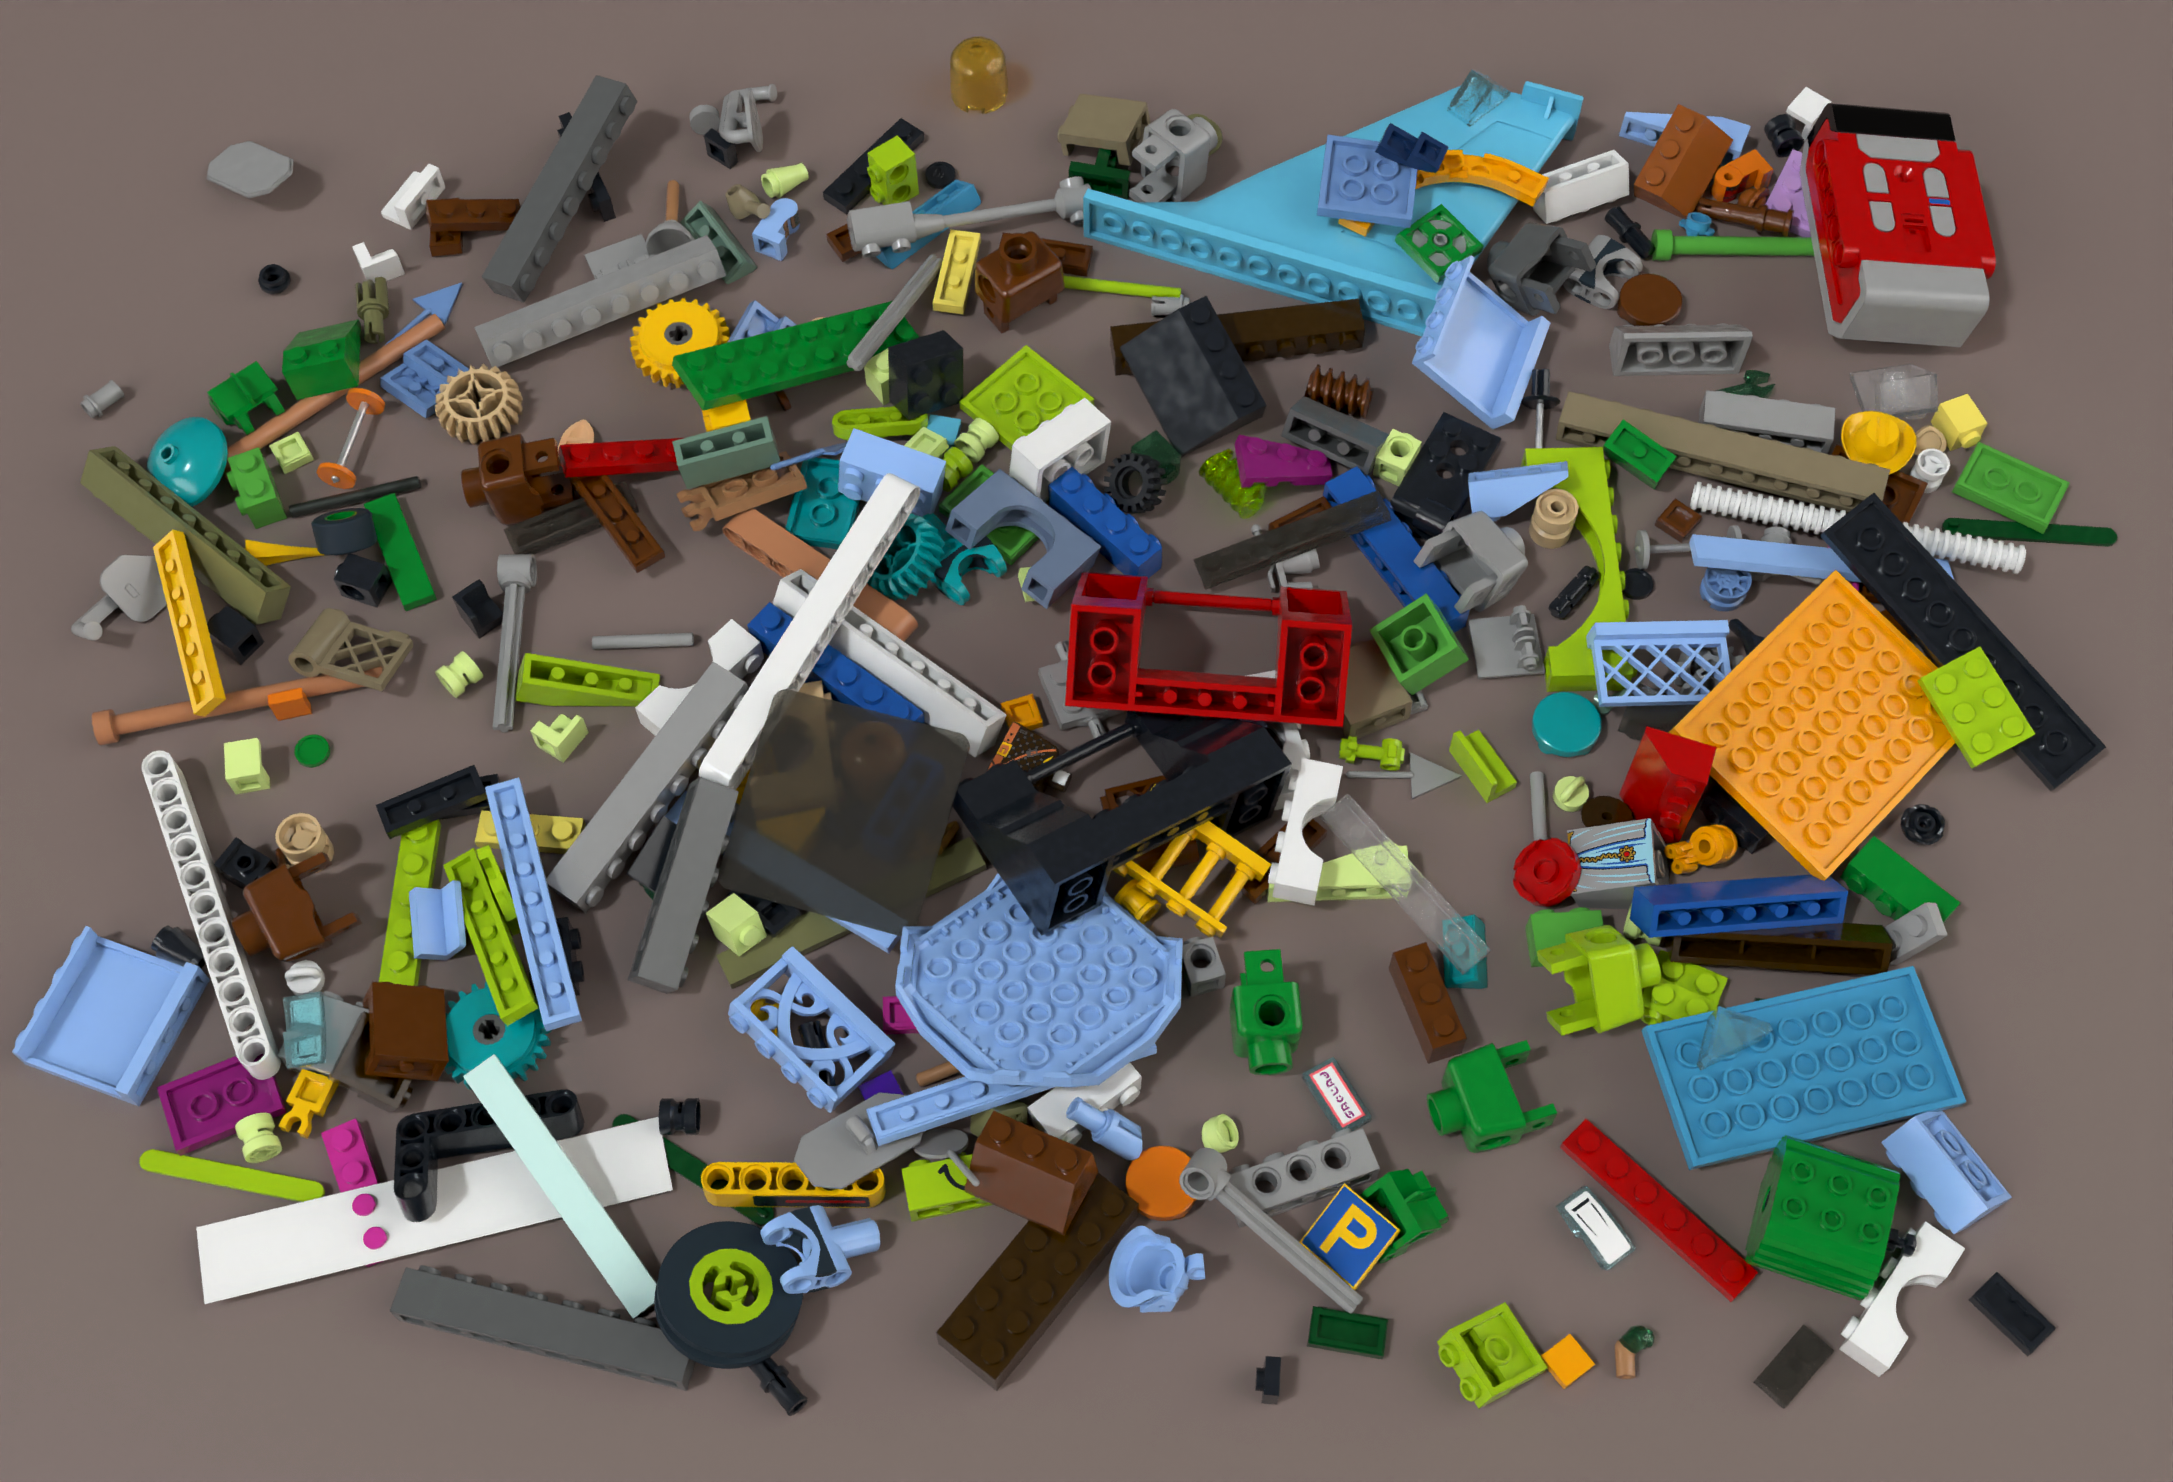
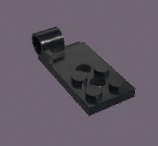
M1443 412L1390 502L1394 509V514L1412 522V527L1433 537L1441 534L1450 521L1457 519L1470 497L1468 486L1469 473L1485 471L1500 445L1501 438ZM1453 447L1462 448L1466 452V454L1455 455L1451 452L1450 449ZM1447 470L1453 477L1442 478L1436 472Z

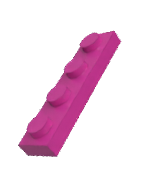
M356 1118L321 1133L340 1193L380 1183L360 1122ZM369 1194L358 1195L352 1203L353 1211L359 1216L370 1215L376 1206L374 1198ZM380 1227L369 1228L363 1236L364 1244L372 1250L381 1248L387 1240L386 1232ZM380 1262L368 1264V1265H366V1266H367V1267H370V1266H373V1265H375V1264H377V1263H380Z

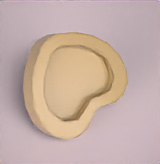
M1926 425L1915 433L1917 442L1915 455L1918 456L1926 449L1945 451L1946 439L1937 428Z

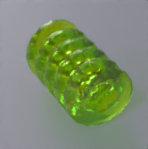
M1226 449L1209 457L1202 464L1198 473L1199 476L1205 478V482L1208 485L1213 486L1214 491L1221 495L1225 502L1230 503V507L1238 512L1240 518L1247 519L1255 515L1264 504V494L1267 487L1265 483L1257 485L1258 482H1254L1252 487L1241 488L1237 457L1232 459L1234 452L1231 449Z

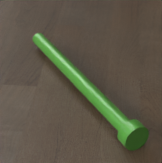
M1654 229L1651 236V242L1655 247V251L1652 254L1653 261H1669L1672 255L1814 256L1811 237L1673 236L1671 230Z

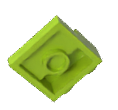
M1661 949L1657 956L1661 970V981L1657 985L1643 989L1642 995L1645 1011L1641 1020L1648 1025L1715 1011L1728 978L1694 963L1670 962L1668 953Z
M1506 1302L1449 1329L1437 1341L1440 1346L1438 1350L1440 1360L1446 1367H1453L1461 1380L1459 1387L1462 1395L1466 1400L1474 1401L1478 1409L1507 1395L1513 1388L1535 1378L1548 1368Z

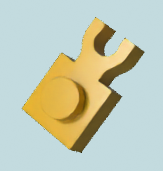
M301 1069L286 1100L288 1105L293 1108L282 1117L279 1123L281 1130L289 1133L293 1123L301 1121V1126L297 1133L301 1137L308 1139L312 1131L313 1115L323 1117L339 1084L329 1080L327 1076Z

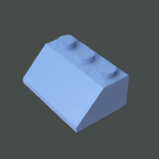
M1943 1111L1925 1112L1914 1116L1881 1142L1887 1149L1886 1154L1889 1160L1896 1167L1902 1168L1910 1178V1185L1914 1192L1929 1202L1935 1210L1934 1215L1937 1221L1945 1229L1951 1230L1953 1234L1968 1228L2012 1198Z

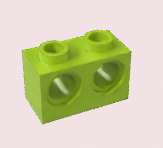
M898 135L867 153L869 162L867 171L871 178L870 193L877 203L888 205L906 202L919 194L915 153Z

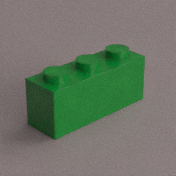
M1875 836L1848 863L1840 876L1850 890L1863 895L1874 904L1881 914L1889 916L1895 921L1922 904L1930 902L1937 904L1942 921L1945 923L1960 904L1957 899Z

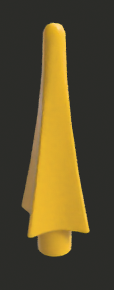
M245 539L244 549L265 566L290 560L324 556V554L319 553L317 548L286 546Z

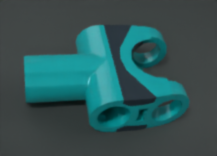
M928 513L923 516V518H927L939 529V532L942 534V540L945 542L942 550L946 555L939 560L942 567L935 570L934 575L936 578H930L929 580L958 605H964L971 598L967 588L961 582V577L965 573L980 569L989 574L992 573L998 578L1007 573V566L1002 555L987 536L970 550L945 531L946 525L934 513Z

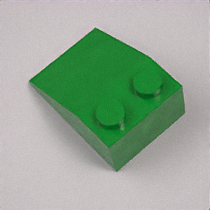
M359 319L299 332L283 351L282 373L297 400L359 386L361 323Z

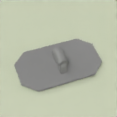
M252 141L230 145L209 163L207 179L244 197L253 198L271 193L290 177L293 172L294 160Z
M877 1093L803 1135L798 1145L794 1162L814 1187L843 1189L919 1145L923 1132L878 1146L866 1109L907 1095Z

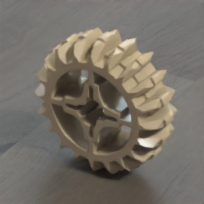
M483 363L480 369H475L470 364L469 371L463 372L458 368V376L452 377L448 375L447 382L449 384H440V393L435 395L437 404L435 405V412L441 427L447 430L451 438L457 437L461 443L469 439L470 443L475 446L478 440H483L484 442L489 441V438L492 437L498 439L501 437L500 433L502 432L511 434L510 425L518 424V415L522 414L523 409L521 405L523 400L521 392L514 379H511L506 371L501 372L497 366L489 370Z

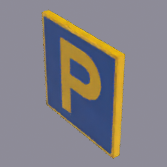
M1344 1183L1299 1243L1352 1289L1356 1290L1401 1230Z

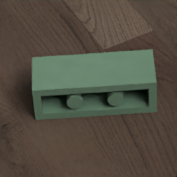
M767 416L672 441L677 465L687 489L769 468L772 464L781 462L776 440Z

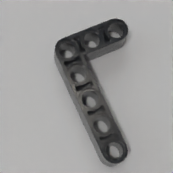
M555 1090L525 1095L556 1140L573 1137L583 1129L584 1118L577 1096L572 1091ZM482 1103L413 1113L405 1116L398 1123L395 1145L394 1193L407 1220L421 1222L427 1220L435 1212L437 1206L438 1159L512 1147Z

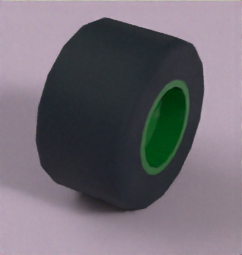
M348 508L328 512L316 517L311 523L320 554L343 555L367 549L377 542L372 514L365 508Z

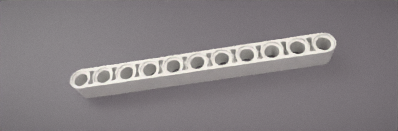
M891 473L883 477L700 766L699 777L733 790L738 788L917 504L920 496L919 486Z
M160 750L154 751L143 759L142 772L237 1058L254 1078L260 1080L269 1079L280 1069L281 1059L277 1056L279 1052L245 952L232 926L231 919L233 917L185 776L169 753ZM223 936L221 940L215 942L219 937ZM233 965L230 970L225 971L227 967ZM244 994L241 999L234 1001L236 997ZM254 1024L251 1029L244 1031L247 1026ZM264 1054L259 1061L254 1062L257 1056Z

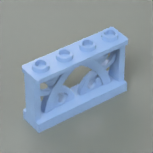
M793 946L738 998H735L729 1006L728 1015L730 1016L729 1021L732 1026L742 1034L746 1032L755 1041L756 1048L764 1057L768 1059L772 1057L781 1066L783 1075L794 1084L798 1082L807 1091L809 1100L820 1109L824 1107L829 1113L835 1110L874 1070L891 1057L895 1047V1043ZM783 974L790 978L782 995L768 989ZM807 995L814 1001V1004L811 1007H803L794 1003L793 1000L795 999L800 1004H803L802 997ZM770 999L777 1002L779 1007L778 1009L771 1005L761 1007L760 1010L766 1011L769 1014L768 1020L760 1021L751 1012V1005L754 1001ZM792 1011L801 1016H816L825 1012L831 1018L826 1028V1039L830 1048H807L794 1045L790 1030V1012ZM775 1028H777V1036L771 1032ZM838 1028H842L849 1035L846 1038L839 1037L841 1046L838 1045L834 1037V1031ZM866 1051L871 1057L853 1073L848 1059ZM839 1061L844 1070V1081L837 1086H828L819 1078V1072L826 1070L830 1072L833 1078L835 1074V1064L833 1062ZM805 1063H812L809 1068Z

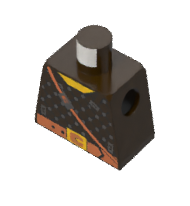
M1013 721L987 770L995 764H1005L1015 759L1021 769L1028 771L1059 756V749L1026 727ZM1060 770L1033 783V786L1041 793L1045 792L1047 786L1064 793L1070 784L1072 774Z

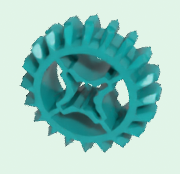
M911 513L868 580V585L894 601L900 598L907 600L911 594L917 596L919 588H927L929 579L936 578L934 575L935 570L942 567L939 560L946 555L942 550L945 542L942 540V534L939 532V529L927 518Z

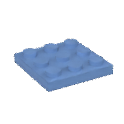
M1327 135L1317 216L1410 228L1413 216L1417 169L1396 163L1376 153L1375 150L1380 141Z

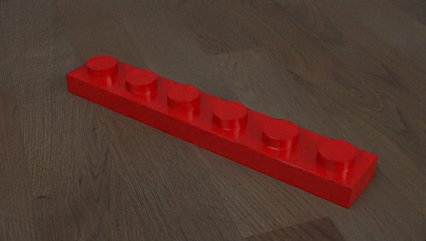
M1585 1119L1562 1142L1560 1148L1730 1302L1758 1274L1751 1265L1747 1264L1741 1256L1589 1120Z

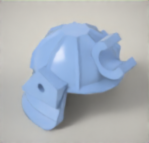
M1137 1226L1124 1236L1114 1252L1109 1269V1288L1115 1302L1122 1307H1140V1312L1142 1313L1171 1312L1179 1298L1188 1289L1189 1279H1205L1203 1254L1196 1253L1185 1258L1182 1249L1176 1244L1171 1243L1169 1237L1155 1234L1151 1228L1149 1229L1145 1226Z

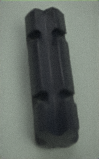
M1584 566L1578 572V578L1575 576L1559 593L1558 596L1560 598L1556 597L1549 604L1548 609L1553 617L1565 618L1571 611V608L1575 607L1599 580V575L1594 567Z

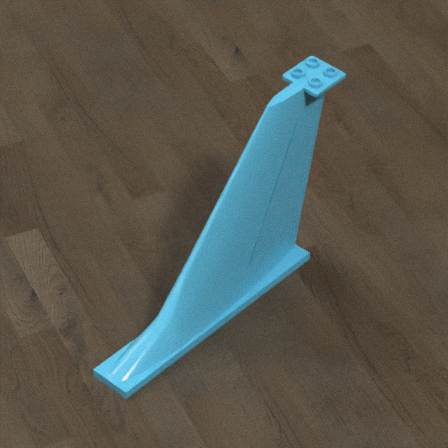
M1529 81L1525 82L1522 95L1485 85L1463 84L1343 137L1380 141L1386 128L1392 123L1418 138L1421 132H1424L1449 147L1448 150H1463V154L1484 157L1485 153L1511 160L1538 173L1562 139L1573 140L1584 97ZM1326 144L1259 172L1197 202H1133L1089 188L1083 197L1084 237L1310 304L1359 299L1364 320L1418 336H1423L1427 326L1425 324L1426 319L1432 313L1436 303V294L1442 288L1445 281L1444 278L1436 283L1395 242L1396 235L1406 229V227L1375 223L1367 236L1364 237L1338 224L1339 218L1317 216ZM1445 182L1427 185L1415 189L1411 225L1442 204L1484 245L1483 251L1516 205L1518 199L1496 189L1472 183ZM1481 253L1474 257V262L1477 260Z

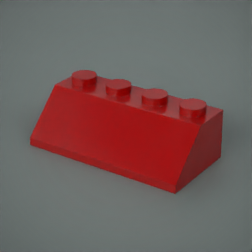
M1646 726L1619 793L1623 802L1632 811L1633 818L1635 820L1651 818L1665 843L1679 842L1707 785L1717 747Z

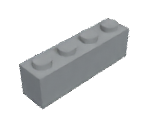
M1706 390L1699 409V423L1712 424L1718 428L1734 432H1744L1751 436L1767 440H1777L1784 444L1800 448H1810L1827 454L1834 440L1835 408L1820 404L1791 402L1785 399L1775 400L1760 398L1755 395L1745 396L1724 391Z

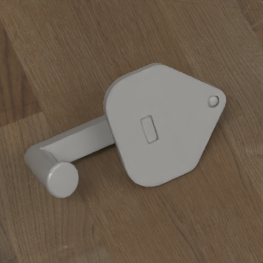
M770 84L769 86L750 87L733 90L727 94L723 100L719 125L720 136L733 144L750 142L756 152H762L763 134L755 101L770 100L774 102L777 98L776 86ZM743 103L745 104V112H741Z
M120 555L109 564L100 575V586L106 595L73 623L71 632L75 636L95 641L102 636L103 632L99 623L117 607L127 617L137 622L148 621L163 609L167 603L155 556Z

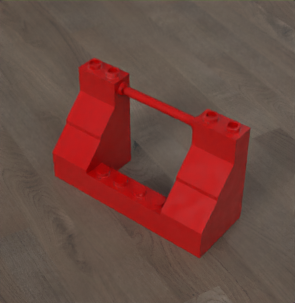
M1082 572L1071 603L1065 706L1343 727L1352 633V620L1347 591L1280 586L1279 597H1273V600L1268 598L1154 591V588H1147L1148 577ZM1154 602L1157 604L1272 611V615L1278 616L1275 678L1139 668L1146 606H1152Z

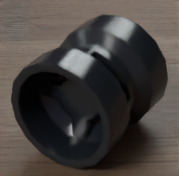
M1782 114L1772 118L1764 128L1767 138L1773 141L1772 148L1778 157L1790 156L1792 149L1799 151L1804 144V139L1801 133L1795 130V121L1789 114Z
M662 1098L660 1100L659 1131L661 1135H673L676 1131H683L686 1135L699 1134L701 1124L699 1098H687L684 1102H676L673 1098Z

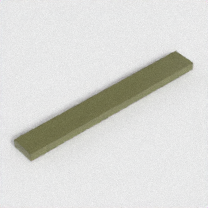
M968 837L947 847L941 855L912 863L856 891L895 913L986 870V864L972 838ZM812 910L799 916L775 938L767 934V937L740 957L731 949L716 955L731 988L734 989L763 975L792 946L804 956L852 932L818 911Z

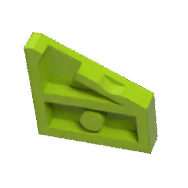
M489 845L477 849L476 853L486 871L490 886L513 936L521 932L505 869L501 870Z

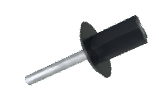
M1546 368L1532 370L1531 396L1524 397L1521 401V404L1525 407L1536 409L1535 448H1543L1544 410L1554 408L1561 402L1558 398L1550 396V372Z

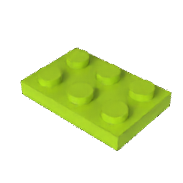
M1981 647L1964 654L1917 681L1971 769L2035 735V732Z

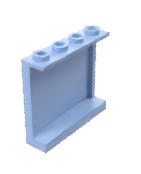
M1471 255L1459 262H1453L1447 268L1443 286L1435 297L1436 303L1433 311L1426 319L1425 324L1427 326L1423 336L1416 344L1415 349L1417 351L1412 364L1493 430L1515 420L1551 323L1543 316L1528 322L1470 272L1475 259Z
M85 926L81 935L73 941L70 954L63 966L54 973L52 984L46 995L36 1004L34 1015L26 1029L18 1035L12 1053L25 1065L140 1106L210 979L197 965L186 962L184 967L102 938L91 927Z

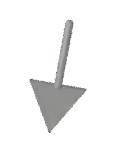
M1410 753V772L1348 771L1346 773L1348 778L1411 779L1412 799L1462 777L1460 774L1413 753Z

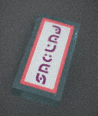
M1334 1057L1302 1074L1303 1081L1336 1132L1351 1128L1354 1131L1371 1121L1372 1116Z

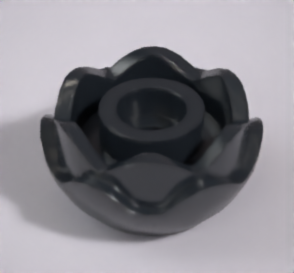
M1918 804L1904 811L1900 825L1903 834L1912 843L1931 845L1943 837L1945 820L1936 808L1926 804Z

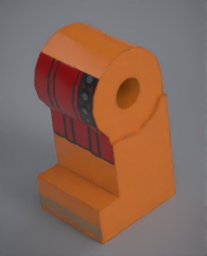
M1754 149L1716 171L1711 194L1717 201L1731 202L1738 193L1752 186L1756 189L1768 187L1774 169Z

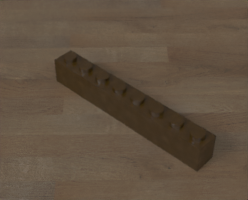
M1359 299L1217 314L1242 361H1260L1276 357L1289 358L1294 355L1321 354L1337 350L1350 351L1363 347L1365 326ZM1159 321L1110 326V347L1115 376L1133 375L1120 351V347Z

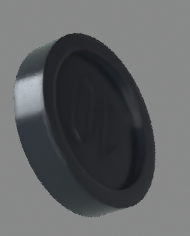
M935 162L926 169V181L933 188L944 189L956 179L954 167L947 162Z
M1638 568L1625 571V589L1622 593L1633 600H1641L1649 596L1653 588V579L1650 574Z

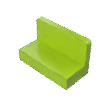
M1479 729L1467 736H1464L1460 730L1453 733L1449 752L1486 803L1516 787L1517 781Z

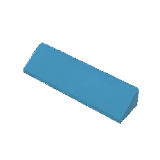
M956 179L912 211V213L942 214L944 216L970 212L981 204V200L974 184ZM948 228L910 243L911 249L906 252L894 253L892 246L880 248L881 254L876 257L887 267L894 269Z

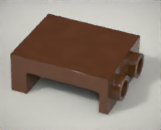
M372 981L363 999V1008L369 1009L371 1048L365 1061V1075L438 1081L449 1061L444 989L430 988L424 985L411 986L394 984L392 982Z

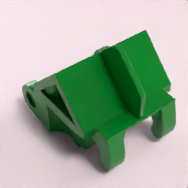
M257 361L236 374L230 373V378L207 392L209 404L216 415L226 425L235 424L246 435L255 431L248 412L259 404L263 403L269 409H272L276 416L285 412V409L274 393L278 390Z
M1409 1169L1388 1172L1360 1194L1369 1204L1377 1201L1382 1209L1387 1207L1397 1227L1401 1230L1398 1234L1399 1239L1392 1246L1390 1244L1378 1260L1380 1264L1406 1253L1409 1245L1442 1229L1441 1225L1449 1220L1448 1214L1436 1195V1187H1431L1423 1171L1414 1175L1411 1174Z

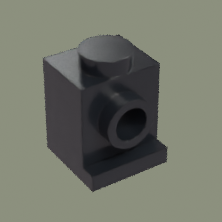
M235 837L214 864L224 879L243 890L249 883L277 868L272 859L244 844L237 837Z

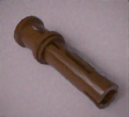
M1704 197L1700 198V206H1698L1697 212L1706 214L1712 219L1754 226V230H1757V232H1762L1763 230L1779 232L1784 237L1789 236L1794 216V210L1791 209L1787 212L1769 209L1768 205L1764 204L1763 206L1760 205L1759 208L1706 199Z

